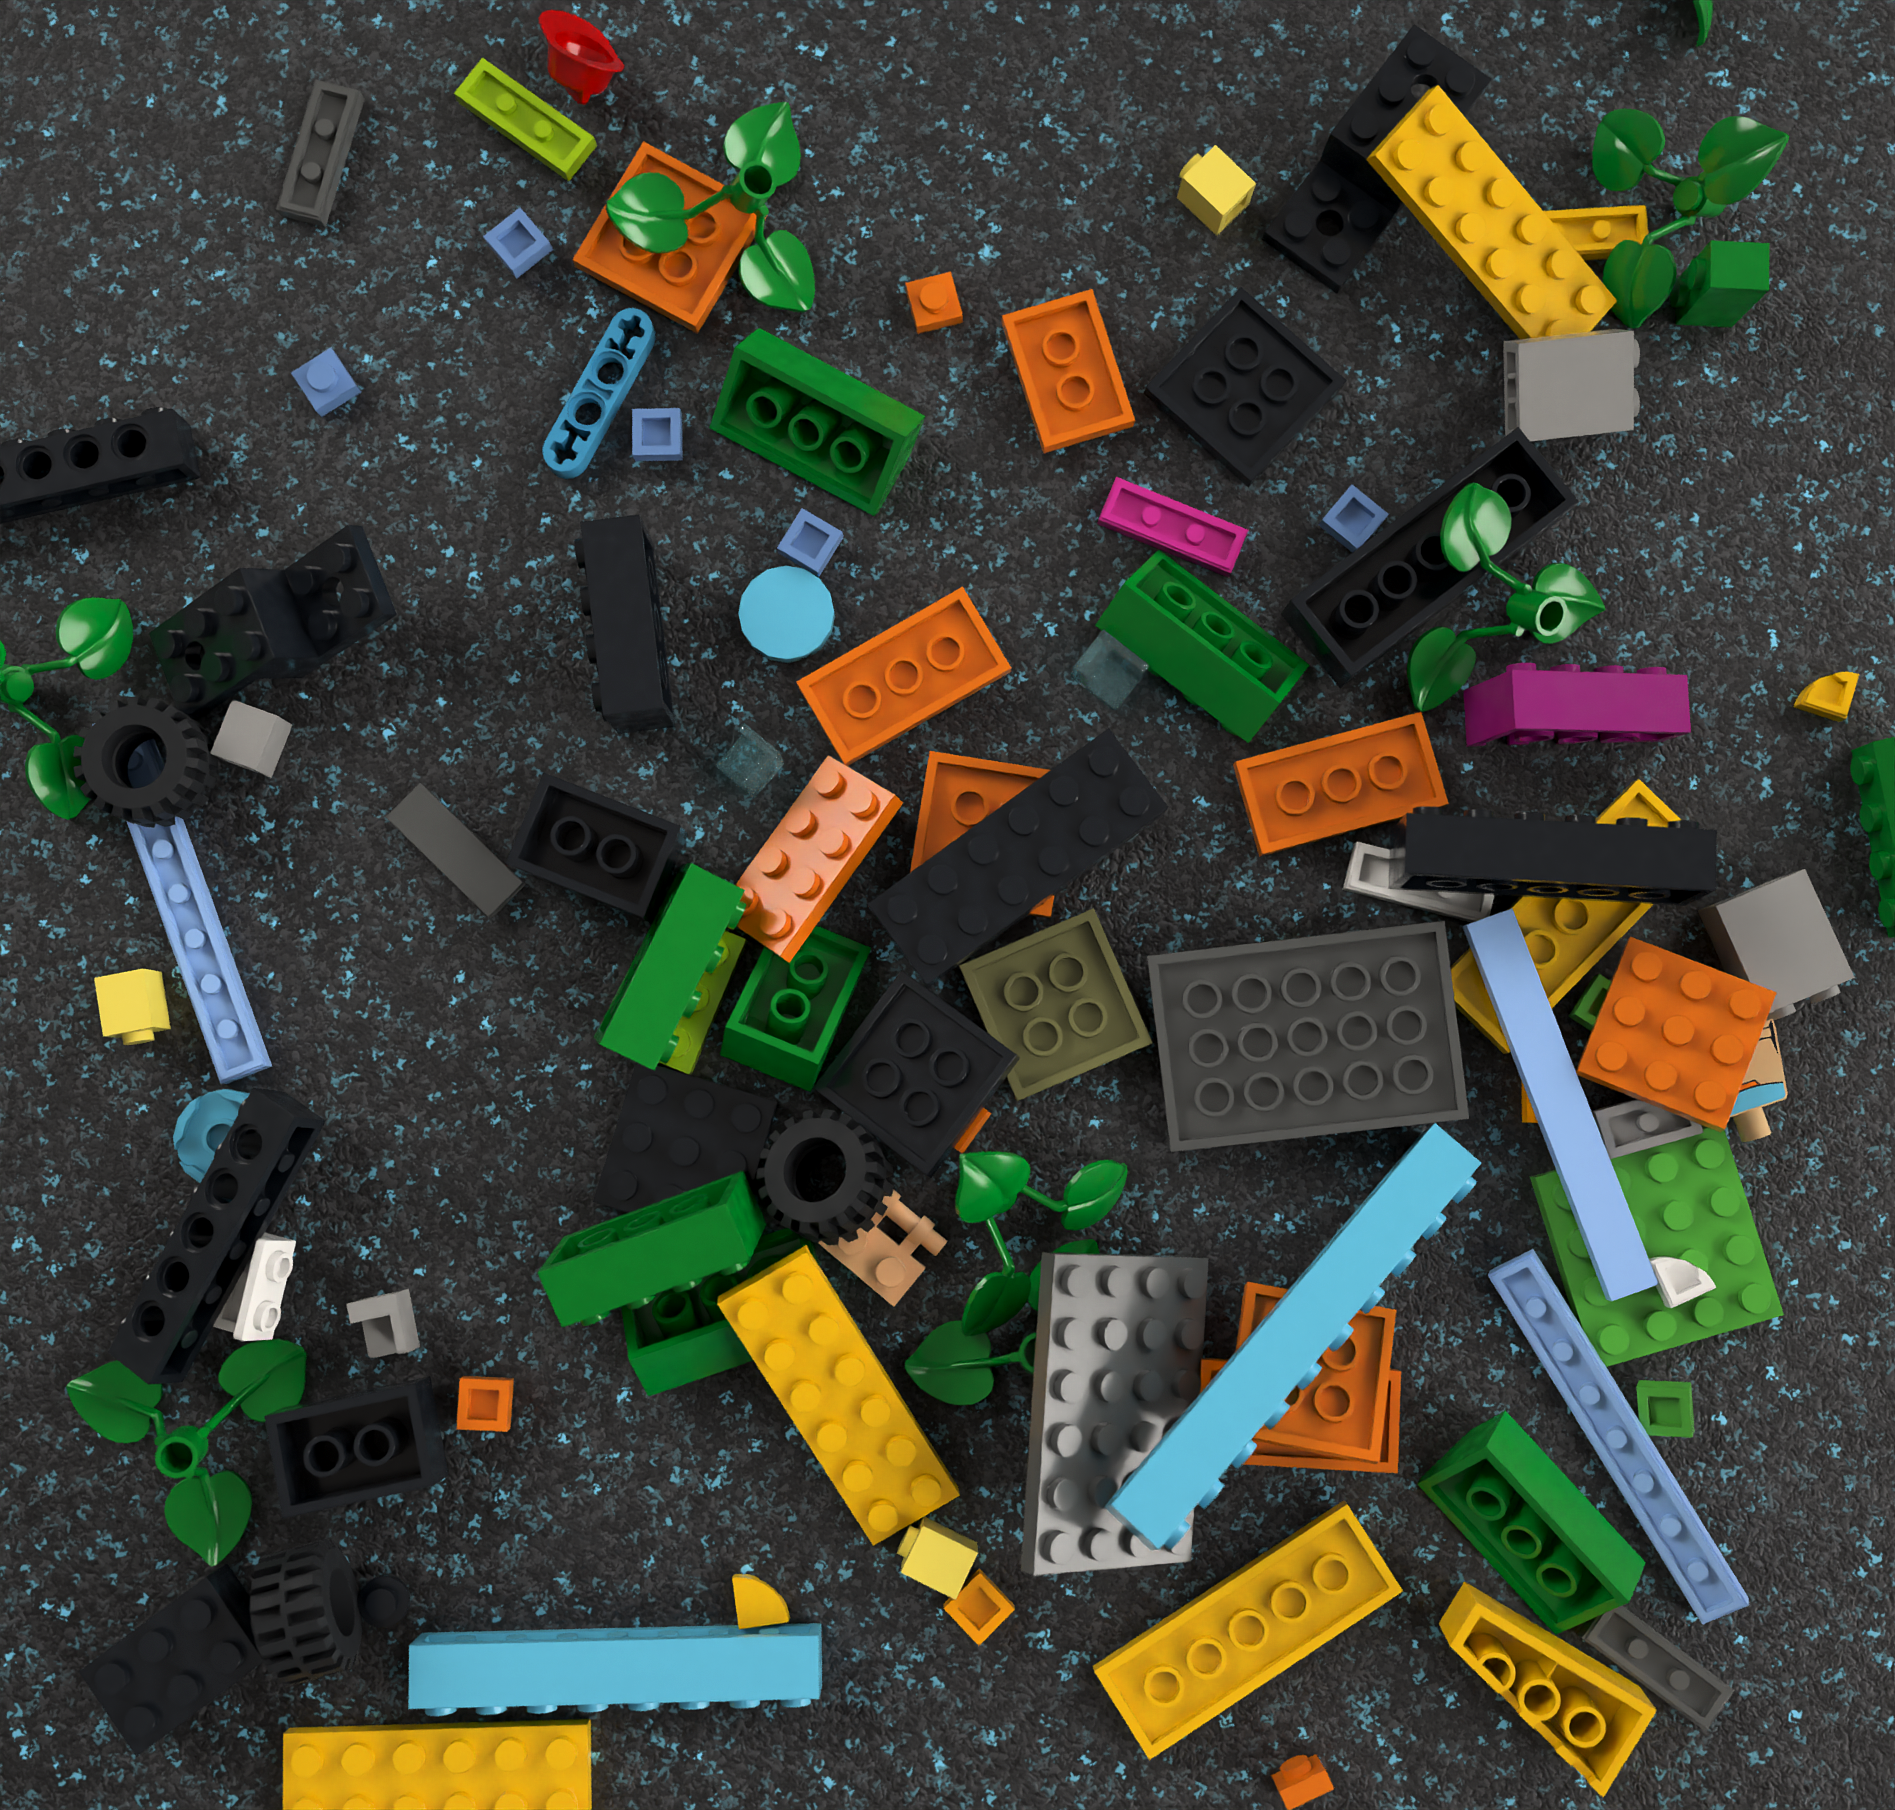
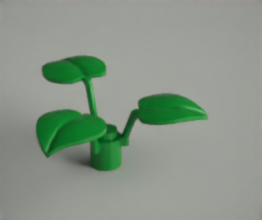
M788 102L772 103L755 108L739 117L730 126L724 138V156L733 168L740 171L730 185L723 186L721 191L696 206L683 210L685 200L680 187L667 176L652 172L632 177L607 201V214L619 233L640 249L660 254L675 251L685 244L688 238V229L684 219H692L724 199H730L737 210L748 214L755 213L756 215L754 238L758 245L748 247L741 255L739 261V276L747 293L757 302L772 308L803 313L812 307L815 294V280L812 263L803 244L796 236L786 230H777L767 239L764 237L765 217L769 213L765 203L774 193L776 187L789 183L794 178L800 166V145L793 126L791 109Z
M1623 108L1611 111L1602 118L1596 130L1592 153L1593 171L1599 183L1611 191H1628L1638 185L1645 172L1653 178L1676 187L1673 193V203L1677 211L1682 214L1681 218L1647 234L1642 244L1634 240L1621 241L1607 258L1603 271V284L1617 300L1611 307V310L1621 322L1629 328L1639 329L1646 318L1661 307L1675 284L1677 266L1674 257L1665 246L1652 245L1654 241L1683 226L1694 225L1696 217H1716L1723 212L1727 205L1737 203L1747 197L1775 166L1789 140L1787 133L1770 128L1747 117L1732 116L1724 118L1709 129L1699 147L1698 160L1704 171L1698 177L1691 176L1685 178L1662 171L1650 164L1661 154L1665 146L1663 130L1654 117L1640 110Z
M1475 482L1466 485L1449 505L1440 532L1441 549L1445 559L1454 569L1465 572L1480 562L1482 568L1516 590V593L1509 598L1506 606V613L1511 620V624L1463 630L1457 636L1451 629L1438 626L1422 634L1414 643L1407 662V677L1413 704L1421 712L1431 710L1445 702L1470 677L1475 665L1476 654L1470 645L1465 644L1467 640L1506 634L1521 636L1526 629L1529 630L1536 640L1542 643H1556L1571 635L1587 620L1606 609L1591 582L1571 565L1559 562L1545 566L1536 574L1531 589L1529 584L1521 583L1493 564L1489 556L1499 552L1505 545L1511 530V514L1506 502L1499 494Z
M81 598L68 605L61 612L57 620L56 639L60 648L69 654L64 659L32 665L23 664L21 667L4 664L6 650L0 641V702L8 704L10 712L18 713L46 734L51 742L36 744L28 751L25 761V773L28 784L38 801L50 813L63 819L69 820L76 817L91 799L86 797L80 789L86 782L75 777L73 768L81 765V760L73 757L74 747H83L85 739L78 735H69L61 740L59 733L23 706V702L33 693L34 682L31 676L34 673L69 668L77 663L80 672L86 678L99 680L113 675L123 666L132 647L133 625L129 610L121 599Z
M996 1151L960 1154V1180L955 1201L956 1212L967 1223L985 1221L1003 1261L1002 1273L993 1272L986 1275L972 1291L965 1306L961 1324V1331L965 1337L983 1334L1011 1320L1023 1308L1031 1291V1280L1024 1272L1014 1273L1015 1265L993 1216L1009 1210L1017 1199V1193L1020 1192L1056 1212H1063L1061 1224L1067 1230H1080L1090 1227L1101 1220L1119 1199L1127 1178L1128 1170L1125 1163L1120 1164L1114 1160H1101L1085 1166L1075 1174L1066 1186L1063 1196L1064 1200L1057 1201L1026 1185L1030 1176V1165L1020 1155Z
M1093 1239L1074 1241L1052 1251L1054 1253L1100 1254L1098 1245ZM1041 1261L1030 1275L1031 1291L1028 1297L1030 1306L1037 1312ZM951 1321L933 1330L905 1362V1369L909 1376L930 1396L952 1405H972L986 1398L993 1390L994 1379L990 1367L1020 1362L1026 1372L1034 1375L1036 1333L1030 1334L1024 1339L1019 1352L989 1358L991 1344L986 1333L965 1337L961 1331L962 1321Z
M282 1339L257 1340L239 1347L228 1356L222 1364L218 1375L220 1386L233 1398L200 1429L195 1426L185 1425L176 1428L170 1435L166 1431L163 1413L154 1408L161 1400L163 1394L162 1384H147L118 1360L110 1361L71 1380L66 1385V1389L79 1415L93 1430L108 1440L117 1443L137 1442L148 1433L151 1426V1418L154 1420L157 1434L154 1443L159 1446L155 1454V1462L158 1469L164 1475L171 1478L185 1476L184 1479L173 1487L165 1501L164 1512L167 1524L172 1533L182 1543L198 1553L209 1566L213 1567L233 1550L244 1534L251 1516L252 1495L246 1481L238 1473L224 1470L210 1477L207 1468L197 1466L208 1451V1439L206 1436L239 1404L244 1414L257 1422H265L264 1416L279 1409L298 1405L305 1389L307 1354L300 1345Z

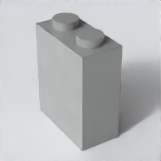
M1610 329L1503 341L1505 436L1517 427L1522 430L1530 441L1634 430V417L1638 415L1640 408L1639 394L1637 389L1634 388V368H1637L1639 364L1640 349L1637 340L1634 339V331Z
M1805 869L1785 874L1698 910L1725 973L1777 992L1767 1019H1773L1774 1021L1796 1012L1793 1003L1809 997L1811 1003L1833 997L1841 993L1838 984L1855 978Z

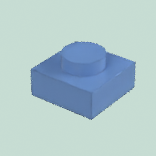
M520 207L483 236L487 245L516 279L553 250L548 239Z
M332 348L327 349L291 372L321 417L361 393Z
M680 408L632 409V455L635 461L683 460L682 412Z
M1351 485L1324 516L1319 526L1353 553L1367 542L1389 514L1354 485Z
M801 508L778 545L777 550L780 555L819 577L842 541L843 532Z

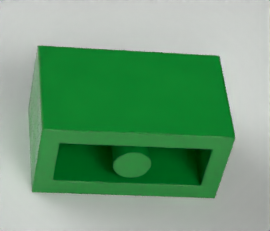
M1711 240L1675 280L1670 293V304L1672 307H1676V325L1732 328L1769 291L1770 243Z

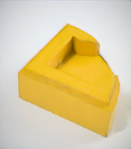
M1838 672L1819 678L1805 687L1799 694L1793 707L1837 722L1843 721L1847 718L1859 674Z
M733 1575L732 1580L739 1629L789 1622L790 1615L785 1600L775 1589L754 1575Z

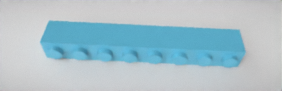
M821 1623L772 1624L739 1629L738 1625L433 1632L421 1633L409 1645V1709H425V1714L429 1716L449 1715L456 1712V1708L476 1707L477 1714L493 1715L505 1712L507 1707L527 1706V1712L535 1714L555 1711L558 1708L557 1705H577L578 1711L598 1712L607 1709L608 1704H628V1709L648 1711L658 1708L659 1703L679 1702L681 1709L697 1710L706 1708L710 1705V1702L730 1701L731 1707L741 1709L756 1707L760 1705V1700H780V1704L785 1707H802L809 1705L811 1699H819L822 1689Z

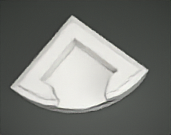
M1667 1256L1649 1258L1658 1285L1655 1286L1665 1307L1673 1308L1716 1288L1714 1282L1705 1271L1688 1261Z

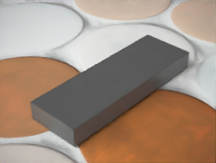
M315 79L276 210L280 216L326 227L365 99L360 90Z
M419 783L386 816L402 834L491 919L526 885L422 783Z
M1624 1606L1586 1621L1577 1633L1591 1646L1705 1732L1735 1691Z

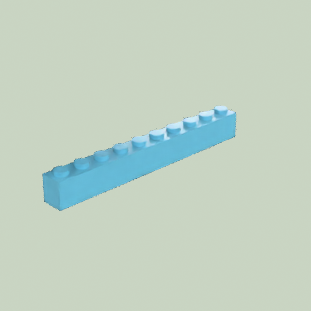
M1436 1123L1422 1132L1104 1507L1151 1551L1159 1550L1163 1544L1167 1548L1172 1549L1190 1528L1191 1525L1184 1519L1194 1507L1199 1504L1205 1509L1220 1493L1224 1484L1218 1479L1229 1465L1232 1464L1238 1469L1254 1452L1257 1445L1251 1439L1263 1425L1268 1429L1273 1428L1288 1411L1290 1406L1284 1399L1294 1387L1297 1386L1304 1390L1318 1375L1322 1367L1316 1361L1329 1347L1335 1352L1349 1338L1354 1329L1348 1323L1359 1309L1364 1314H1367L1385 1294L1380 1284L1390 1272L1397 1277L1413 1261L1416 1254L1410 1248L1422 1235L1428 1240L1443 1225L1447 1217L1441 1211L1452 1199L1458 1204L1476 1185L1477 1181L1471 1175L1480 1166L1481 1162Z

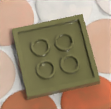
M1094 908L959 965L987 1033L1020 1057L1006 1077L1016 1101L1152 1044V1040Z

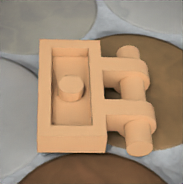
M894 1189L892 1197H883L882 1203L888 1208L883 1216L876 1212L871 1218L875 1226L869 1232L859 1228L856 1230L858 1239L847 1242L839 1237L838 1245H827L821 1240L819 1241L823 1248L893 1307L926 1268L911 1255L915 1249L921 1244L936 1256L947 1243V1240L933 1229L936 1224L925 1215L922 1218L918 1217L899 1201L901 1195ZM885 1216H888L908 1233L900 1245L877 1226Z

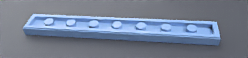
M154 739L140 744L129 759L128 777L134 789L151 784L160 776L164 769ZM175 816V825L164 827L155 824L154 828L143 827L126 821L220 1084H228L272 1067L184 820Z
M1513 908L1462 926L1606 1300L1614 1301L1658 1285Z
M1534 1249L1491 1269L1488 1277L1702 1625L1749 1606L1747 1594Z

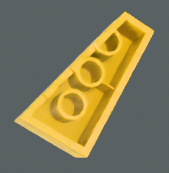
M1464 1581L1439 1622V1626L1449 1646L1498 1694L1500 1693L1516 1709L1518 1714L1532 1728H1535L1554 1747L1556 1752L1604 1797L1657 1710L1639 1685Z

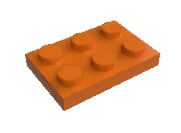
M1093 289L1002 315L1001 323L1043 454L1134 427L1135 418Z

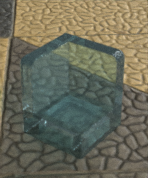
M1103 629L1073 666L1070 677L1110 709L1117 710L1145 676L1149 665Z
M743 723L737 730L740 738L715 766L754 799L784 765V760L780 752Z

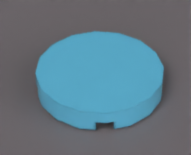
M792 566L767 569L755 577L742 594L738 613L742 632L753 649L769 660L785 663L800 661L801 658H806L810 654L812 656L822 649L832 634L835 618L830 592L820 578L803 568Z
M232 1089L208 1092L191 1101L178 1117L173 1135L174 1148L178 1150V1156L182 1161L179 1163L185 1173L201 1183L210 1167L217 1147L224 1141L238 1116L240 1105L250 1093Z

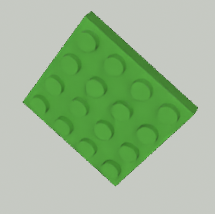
M1704 1126L1702 1127L1704 1133L1610 1159L1648 1258L1667 1256L1688 1261L1705 1271L1716 1286L1715 1289L1673 1308L1665 1307L1656 1286L1614 1301L1606 1300L1557 1171L1552 1170L1530 1177L1571 1311L1606 1367L1784 1315L1725 1130L1718 1132Z

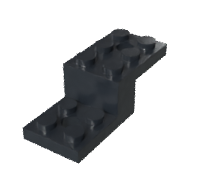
M1414 24L1332 130L1319 162L1266 229L1262 240L1335 293H1338L1405 205L1366 159L1419 101L1413 96L1411 87L1416 84H1425L1430 88L1439 85L1464 117H1466L1485 92L1492 79ZM1321 218H1331L1339 224L1341 232L1336 236H1325L1317 229L1316 222Z
M347 525L285 570L238 568L152 630L149 635L177 709L189 715L193 720H198L257 679L303 678L397 614L363 527ZM341 581L344 591L340 596L339 602L336 591L338 583ZM203 646L205 650V655L203 656L201 661L200 652Z

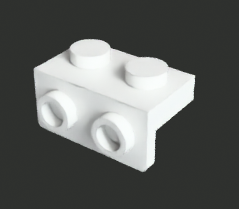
M264 1233L262 1238L257 1240L253 1255L213 1327L233 1332L234 1338L241 1341L273 1339L275 1327L281 1316L280 1306L286 1281L293 1267L292 1256L296 1244L295 1240L269 1233Z

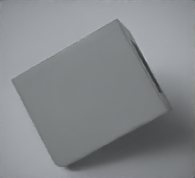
M232 701L210 754L228 763L272 778L292 724L277 715L238 701Z
M409 1289L360 1299L346 1304L350 1324L362 1321L367 1352L370 1358L394 1353H407L420 1347Z

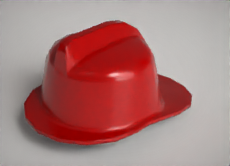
M548 10L541 13L538 21L548 41V73L553 80L565 87L567 93L578 104L585 105L591 95L602 94L607 88L614 72H622L625 66L617 57L607 38L591 23L564 11Z

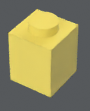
M1215 145L1203 157L1200 154L1193 156L1183 167L1179 175L1182 180L1177 198L1217 236L1249 205L1256 183Z
M138 969L94 978L104 1037L122 1038L123 1045H134L154 1041L153 1032L171 1029L162 972Z
M924 1516L918 1529L909 1525L899 1545L897 1554L904 1557L901 1564V1573L956 1600L978 1554L977 1542Z

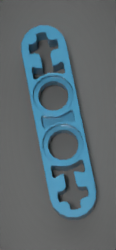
M628 308L615 315L546 438L542 449L543 458L551 472L556 476L571 479L585 471L649 356L656 336L649 316L642 310ZM639 324L643 336L641 338L633 336L626 347L629 357H632L629 360L621 353L627 342L623 330L625 327L633 330ZM614 362L623 367L624 373L622 378L614 384H605L598 379L600 368L607 363ZM585 403H594L601 407L600 418L592 425H583L576 421V412ZM571 427L578 435L588 439L583 441L577 436L572 445L576 458L574 461L565 459L561 465L555 452L558 449L566 451L569 448L573 437L567 429Z

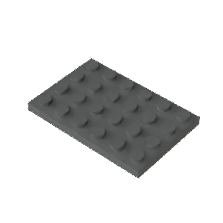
M1445 921L1147 956L1171 1152L1469 1119Z
M1042 1252L1021 1559L1022 1572L1035 1576L1191 1562L1194 1509L1184 1519L1191 1525L1190 1528L1172 1549L1167 1548L1163 1544L1159 1550L1151 1551L1104 1506L1199 1395L1201 1388L1199 1377L1200 1358H1203L1209 1258L1197 1256Z

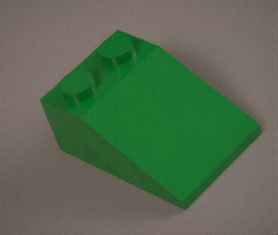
M815 926L790 963L767 947H764L725 1026L720 1055L811 1092L832 1046L871 948L819 926Z

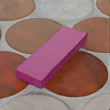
M1116 477L1097 523L1105 528L1226 577L1230 576L1248 533L1247 529Z

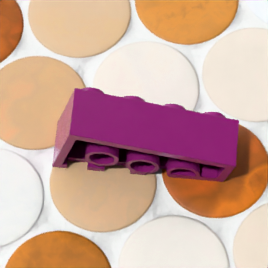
M1516 663L1506 666L1505 673L1463 690L1466 747L1485 746L1487 742L1503 736H1507V746L1528 745L1529 742L1546 741L1553 739L1554 735H1556V744H1575L1598 739L1597 734H1600L1601 743L1662 742L1691 733L1687 675L1667 674L1665 667H1648L1639 669L1636 673H1624L1623 666L1612 665L1595 668L1593 672H1580V665L1577 664L1557 665L1551 667L1550 671L1537 670L1535 663Z

